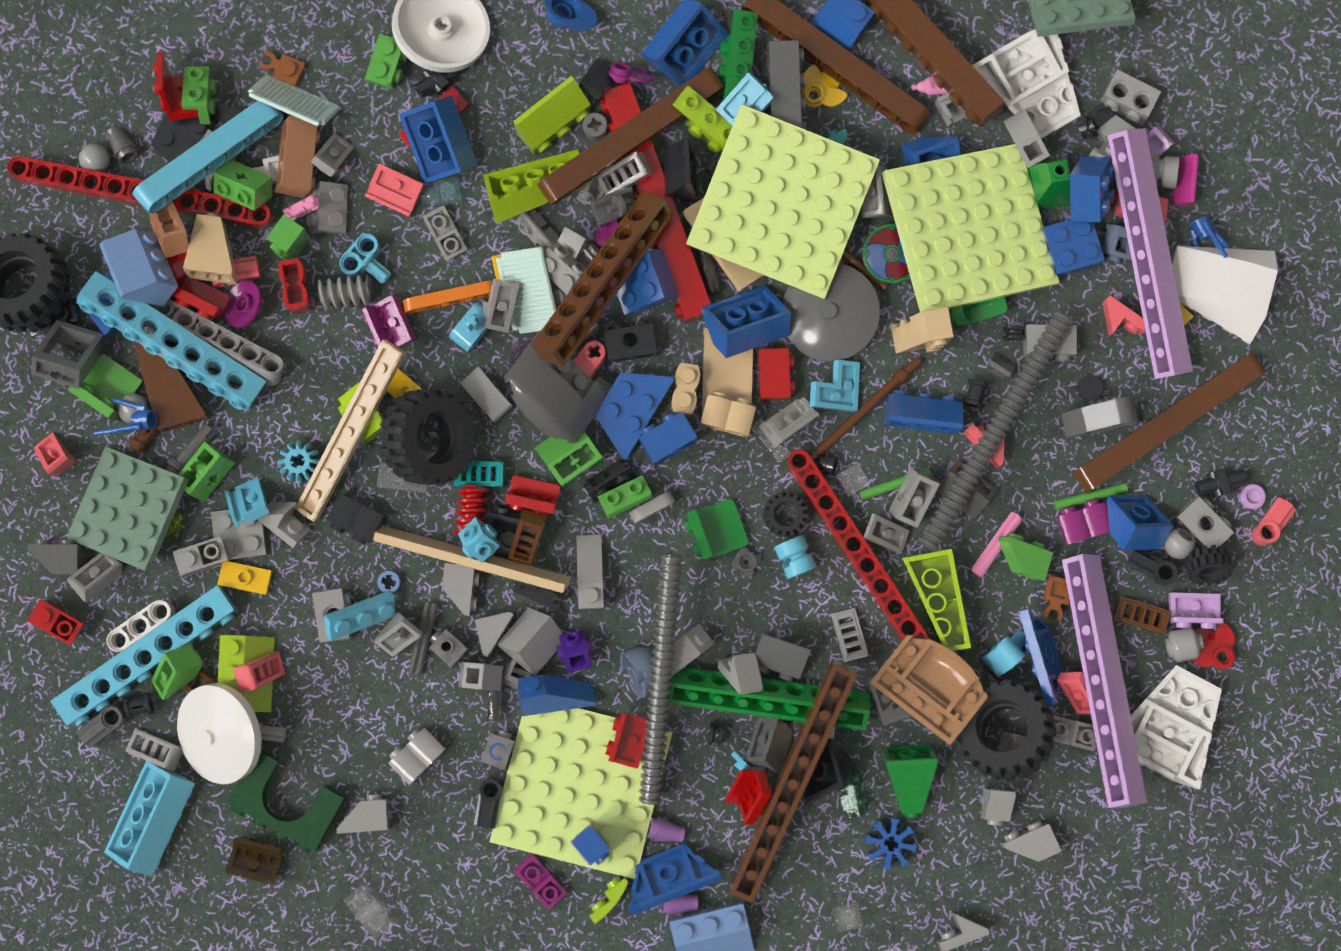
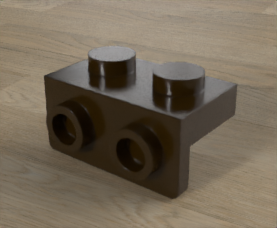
M246 836L241 838L234 837L232 842L233 848L225 869L226 874L275 886L284 858L283 849L277 844L270 842L265 844L258 843Z

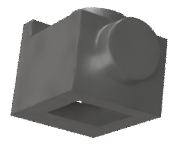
M447 629L443 632L438 630L429 640L432 643L429 648L450 668H453L469 650ZM444 642L451 644V649L447 652L442 649Z

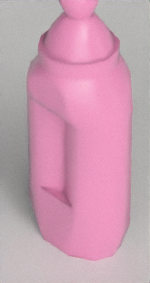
M928 77L917 85L911 86L912 90L917 89L928 95L948 93L944 88L940 89L934 83L932 77Z

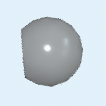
M88 144L82 148L79 154V165L83 169L104 172L110 164V155L107 149L98 144Z
M132 393L125 395L121 399L136 404H147L149 410L147 400L141 395ZM120 404L117 407L119 417L124 422L131 424V415L137 409Z
M1183 528L1172 529L1164 542L1167 554L1176 559H1183L1189 556L1188 553L1194 552L1196 545L1194 536Z

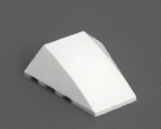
M1033 29L982 58L972 66L1005 101V105L1014 115L1026 109L1040 138H1043L1079 117L1080 112L1073 85L1070 83L1067 62L1065 63L1061 39L1058 37V34L1037 37L1036 30Z
M1176 246L1172 267L1179 302L1187 308L1202 314V317L1222 326V329L1230 334L1233 333L1240 337L1242 341L1251 344L1266 318L1278 272L1275 251L1224 248L1228 255L1227 258H1224L1217 248Z
M1176 665L1131 715L1139 763L1172 781L1200 790L1222 689Z

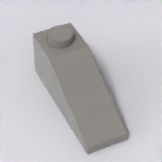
M601 534L576 535L579 610L604 609Z

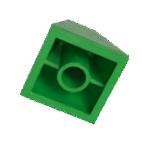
M1069 155L1042 160L1029 168L1027 167L1039 210L1071 204L1070 174L1072 168Z
M931 744L881 747L902 814L907 818L918 817L919 813H923L938 764L937 756Z

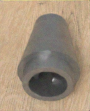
M114 126L107 131L106 134L116 160L126 164L138 156L137 146L119 126Z

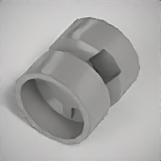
M1151 155L1156 184H1160L1162 188L1176 189L1179 157L1165 156L1163 159H1160L1158 155Z

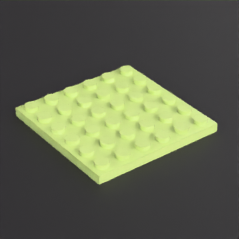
M741 104L686 244L825 299L880 159Z
M1016 144L889 169L882 172L920 312L946 307L948 309L1050 287L1059 283L1042 231L1044 226L1026 163Z
M580 708L522 716L500 799L496 827L492 830L490 842L635 879V868L637 864H640L654 805L643 804L639 801V797L642 796L639 793V790L642 788L640 782L643 781L641 773H644L641 769L642 765H644L642 759L645 755L642 752L638 769L609 761L610 756L605 755L609 740L614 741L617 731L612 730L615 717ZM670 731L665 733L667 740L664 741V744H666V749H663L666 752L665 757H663L664 760H666L673 733ZM590 823L594 825L611 846L610 850H608L610 856L600 865L593 863L590 866L571 844V840Z

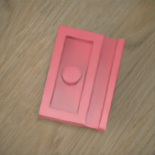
M378 164L365 196L411 217L425 184L382 164Z

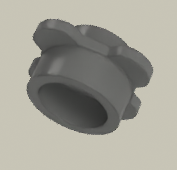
M744 547L739 550L737 559L732 561V567L735 570L739 569L746 577H750L754 574L755 566L761 563V558L759 555H753L749 552L748 548ZM744 560H748L749 563L747 565L744 564Z

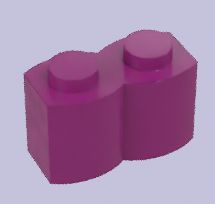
M1099 499L1084 503V509L1076 511L1074 506L1061 510L1062 515L1056 517L1065 546L1110 532L1106 502L1100 503Z

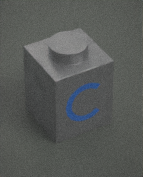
M498 730L497 734L492 732L481 762L505 770L516 741L511 739L512 734L502 730Z

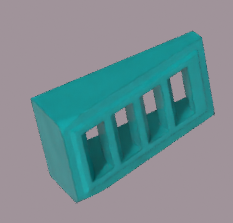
M493 461L468 462L466 481H461L462 473H458L459 477L454 480V486L463 487L461 485L504 488L505 463ZM472 467H476V481H471ZM481 468H486V481H481ZM491 468H496L495 481H491Z

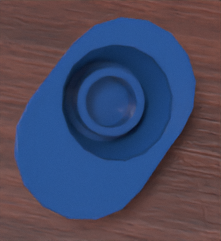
M544 0L547 18L557 28L587 31L592 29L597 23L595 11L582 0Z

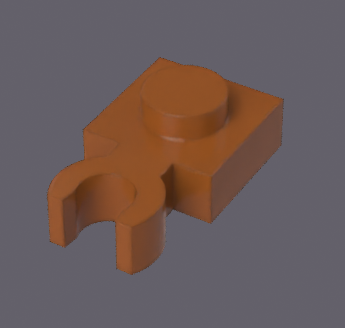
M265 51L264 54L266 57L271 58V63L268 65L260 63L261 69L264 71L274 70V78L297 87L306 64L284 54L278 60L272 52Z
M1050 575L1047 577L1043 600L1049 601V606L1043 610V618H1048L1049 612L1054 610L1057 613L1056 621L1062 620L1063 611L1060 608L1061 604L1067 606L1070 600L1066 579Z

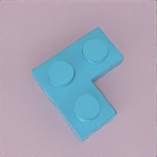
M835 360L833 364V383L811 382L810 407L847 412L858 411L860 362Z

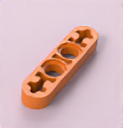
M493 280L404 299L402 301L405 314H412L440 308L439 305L444 307L463 303V300L467 302L489 297Z

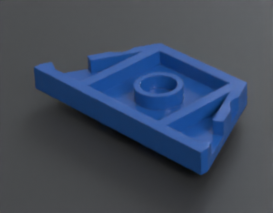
M620 372L595 416L624 460H627L639 437L642 435L641 431L647 427L674 382L675 378L673 376Z
M1030 609L1019 611L1026 635L1025 646L1034 662L1032 664L1033 673L1039 679L1045 703L1047 705L1055 704L1058 701L1055 693L1061 690L1057 678L1060 673H1064L1051 626L1046 622L1044 623L1038 616L1032 617Z
M684 843L643 859L640 861V864L636 865V878L631 889L633 896L631 904L628 905V910L631 916H634L722 880V877L717 869L714 870L706 864L703 858L693 854L692 850Z

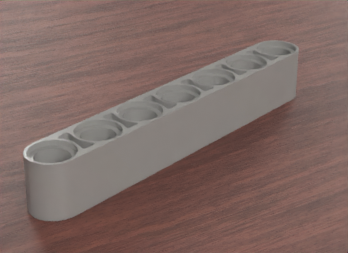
M168 299L164 306L148 304L160 313H166L163 315L266 380L265 385L274 386L281 381L283 361L278 355Z

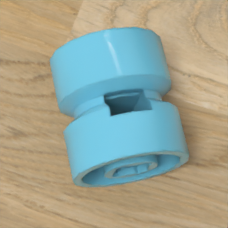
M804 535L774 547L779 560L784 561L782 568L787 579L817 567L812 554L807 553L809 547Z

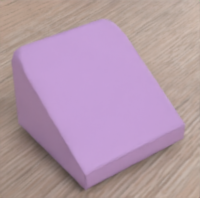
M1159 125L1155 126L1147 134L1151 155L1160 156L1175 143Z

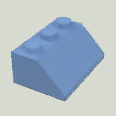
M133 229L104 240L99 244L120 298L164 306L177 289V282L155 233Z
M742 901L669 919L676 951H754Z

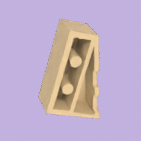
M948 307L923 311L911 316L909 322L905 319L901 320L898 324L891 325L896 354L926 349L927 353L940 351L953 338Z

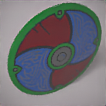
M886 224L872 231L864 243L862 253L868 272L876 279L887 283H897L909 278L910 274L896 224Z

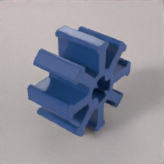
M889 817L888 832L882 827L881 821L876 820L872 823V826L880 833V838L871 837L868 834H865L864 837L866 844H879V847L875 850L867 852L868 857L875 861V858L885 852L881 866L889 870L892 869L890 866L892 855H895L899 860V865L904 867L909 861L900 853L901 848L916 852L917 847L913 842L909 844L901 841L909 834H914L910 826L905 825V828L896 834L897 823L900 820ZM893 836L892 839L896 842V846H891L892 849L888 850V846L884 844L885 839L889 840L888 837Z

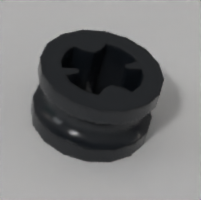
M1018 325L1004 326L1005 336H1003V340H1025V336L1022 334L1025 327Z
M710 722L708 745H712L715 742L718 746H721L722 723L716 726Z

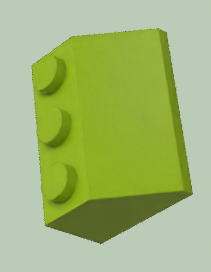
M570 76L513 121L516 133L534 155L538 152L543 154L552 146L551 142L557 137L562 139L571 131L570 127L576 122L581 124L584 121V118L590 114L591 104L575 79Z
M220 635L218 683L238 691L247 700L254 712H271L273 681L255 690L241 692L237 684L234 668L274 652L275 637ZM269 661V664H270V667H271V671H272V673H273V669H272V666H271V662Z

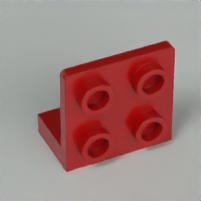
M157 52V62L153 63L154 72L157 80H154V90L156 95L161 96L160 105L162 111L167 112L169 121L199 117L197 109L182 108L184 75L171 77L163 52Z

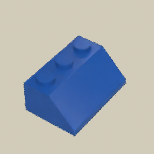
M683 0L641 54L656 70L680 87L698 74L720 46L721 41L727 37L728 32L702 3L695 0Z
M452 95L399 114L425 184L478 165Z
M765 285L707 305L701 309L713 345L725 358L790 335L791 312Z
M894 390L893 394L889 393L886 397L883 426L958 434L963 429V402H957L955 397L943 396L942 400L932 399V395L918 393L917 397L907 396L908 392Z

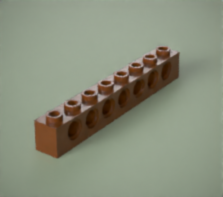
M644 192L639 195L532 342L531 346L541 360L560 367L566 365L674 215L664 198Z

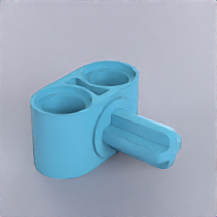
M363 234L358 237L340 259V268L346 276L351 278H357V275H362L363 272L367 271L377 281L384 284L391 276V272L376 260L381 248L377 239L371 234ZM366 242H373L374 248L370 252L362 251L363 245ZM349 261H358V266L355 270L349 271L346 269Z
M477 301L469 309L449 335L451 340L468 353L474 348L473 344H477L488 331L487 328H484L483 305Z
M1018 630L1011 638L1007 636L994 645L987 655L982 656L981 660L997 677L1013 668L1025 656V653L1021 650L1025 645V632Z

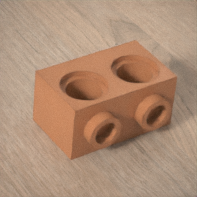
M173 201L156 213L149 214L151 226L165 258L187 252L189 245L186 230Z

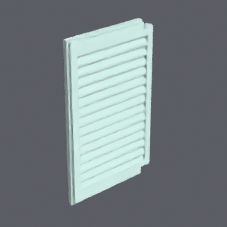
M267 74L248 90L249 97L315 126H319V124L325 125L341 108L339 105Z
M542 246L502 252L501 257L496 258L501 280L519 284L511 319L513 331L519 329L520 334L541 331L556 311Z

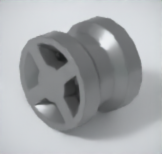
M591 113L584 118L583 132L589 140L599 141L606 136L607 121L599 113Z

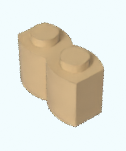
M679 364L675 375L676 390L672 397V412L675 411L676 414L683 412L685 417L693 415L697 401L695 391L700 380L698 365Z
M713 392V395H708L700 425L748 438L756 407L751 406L752 402L738 398L737 402L727 399L728 395L719 392Z

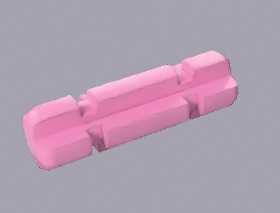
M313 195L308 196L284 208L283 212L291 220H295L320 207V198Z

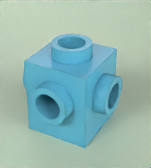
M476 517L458 533L463 544V552L469 558L475 557L482 563L500 547L496 539V531L489 524L485 525Z

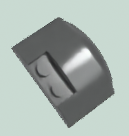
M535 336L504 376L505 382L510 381L514 393L511 395L513 401L535 427L550 437L569 440L567 443H575L598 413L606 394L597 381L594 382L571 358L564 367L541 360L531 346L536 338Z

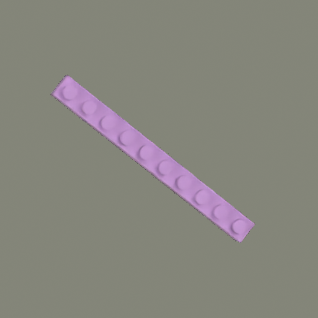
M1146 128L1130 129L1108 135L1154 377L1158 379L1193 372Z
M1080 554L1064 559L1062 562L1108 808L1147 803L1100 555Z

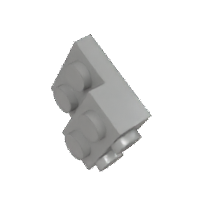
M556 242L547 247L543 254L555 305L558 308L586 267L582 263L577 262L564 246Z

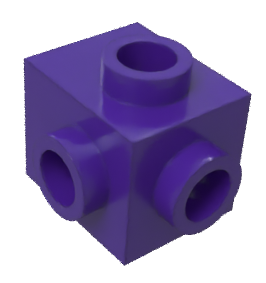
M584 630L559 635L561 645L556 646L559 660H565L568 673L591 668L590 654L594 653L591 638H585Z

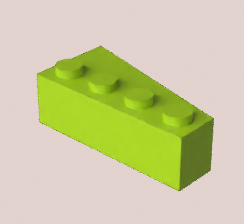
M578 149L483 174L496 224L548 203V200L537 187V184L543 178L579 155Z
M952 549L902 558L943 646L951 651L971 648Z

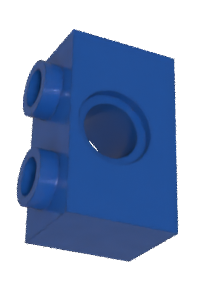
M592 823L571 840V844L590 866L593 863L600 865L610 856L608 852L611 847L610 844Z

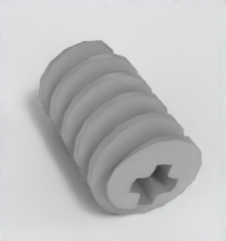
M368 274L364 282L361 276L357 275L356 282L354 283L351 277L347 276L345 284L338 277L336 285L333 284L331 278H328L326 286L323 285L321 279H318L320 302L326 310L331 308L332 303L336 309L340 308L341 302L346 308L350 307L351 300L355 307L360 305L361 299L365 306L370 304L371 284Z

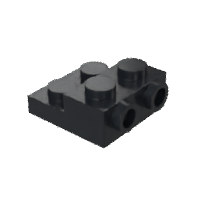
M503 504L496 505V508L491 507L487 524L496 531V539L500 545L493 556L510 560L508 556L522 511L520 513L513 512L509 506ZM522 530V532H526L536 536V534ZM519 539V541L533 545V543ZM516 548L517 551H520V552H523V553H527V554H530V553H531V552H529V551Z

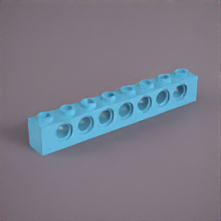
M97 271L94 272L78 295L76 303L79 304L83 311L95 314L101 318L105 325L120 330L128 340L137 341L144 346L147 352L152 355H159L165 359V362L174 369L179 368L187 373L189 379L197 383L201 382L208 387L212 394L229 400V403L238 410L243 409L247 412L266 383V380L148 304L120 298L115 283ZM107 299L112 305L105 306L100 300ZM129 313L134 319L127 320L121 314ZM151 327L155 333L149 334L143 328ZM165 341H173L176 347H168ZM192 354L196 356L197 361H190L186 355ZM207 368H214L219 374L212 375L208 372ZM234 381L239 384L240 388H232L228 382Z
M217 585L50 702L67 726L76 725V727H79L90 719L88 717L90 713L95 710L101 712L104 708L110 705L109 700L117 695L120 698L130 692L131 688L129 686L137 681L140 684L152 676L150 672L158 667L164 652L189 644L194 647L192 643L198 638L204 640L214 633V627L220 623L224 626L235 618L233 614L238 610L222 586ZM207 608H212L214 617L211 621L207 622L203 617V613ZM187 622L193 625V632L189 636L183 633V626ZM167 636L173 642L169 650H165L162 647V641ZM145 651H149L152 656L151 662L147 665L141 660V656ZM125 665L129 666L131 674L127 679H124L120 673ZM103 680H107L110 684V689L105 694L100 690V683ZM83 694L89 698V704L85 708L79 704V698Z

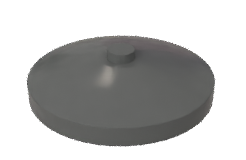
M838 264L825 299L792 286L788 287L783 298V305L791 312L790 335L788 338L803 354L819 361L834 362L835 360H846L857 355L871 342L879 325L880 304L874 287L862 273L844 264Z

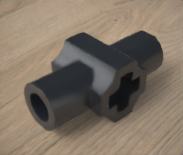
M427 69L423 73L424 79L415 84L414 89L422 99L432 92L436 95L443 94L454 85L452 79L463 73V71L436 72Z
M1229 468L1208 473V478L1196 481L1195 489L1199 497L1213 494L1215 498L1236 492L1235 487L1248 484V478L1244 469L1230 472Z

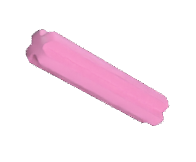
M1015 512L1009 514L972 567L974 574L979 577L984 576L1002 550L998 542L999 536L1009 537L1010 533L1013 534L1022 521L1021 516Z

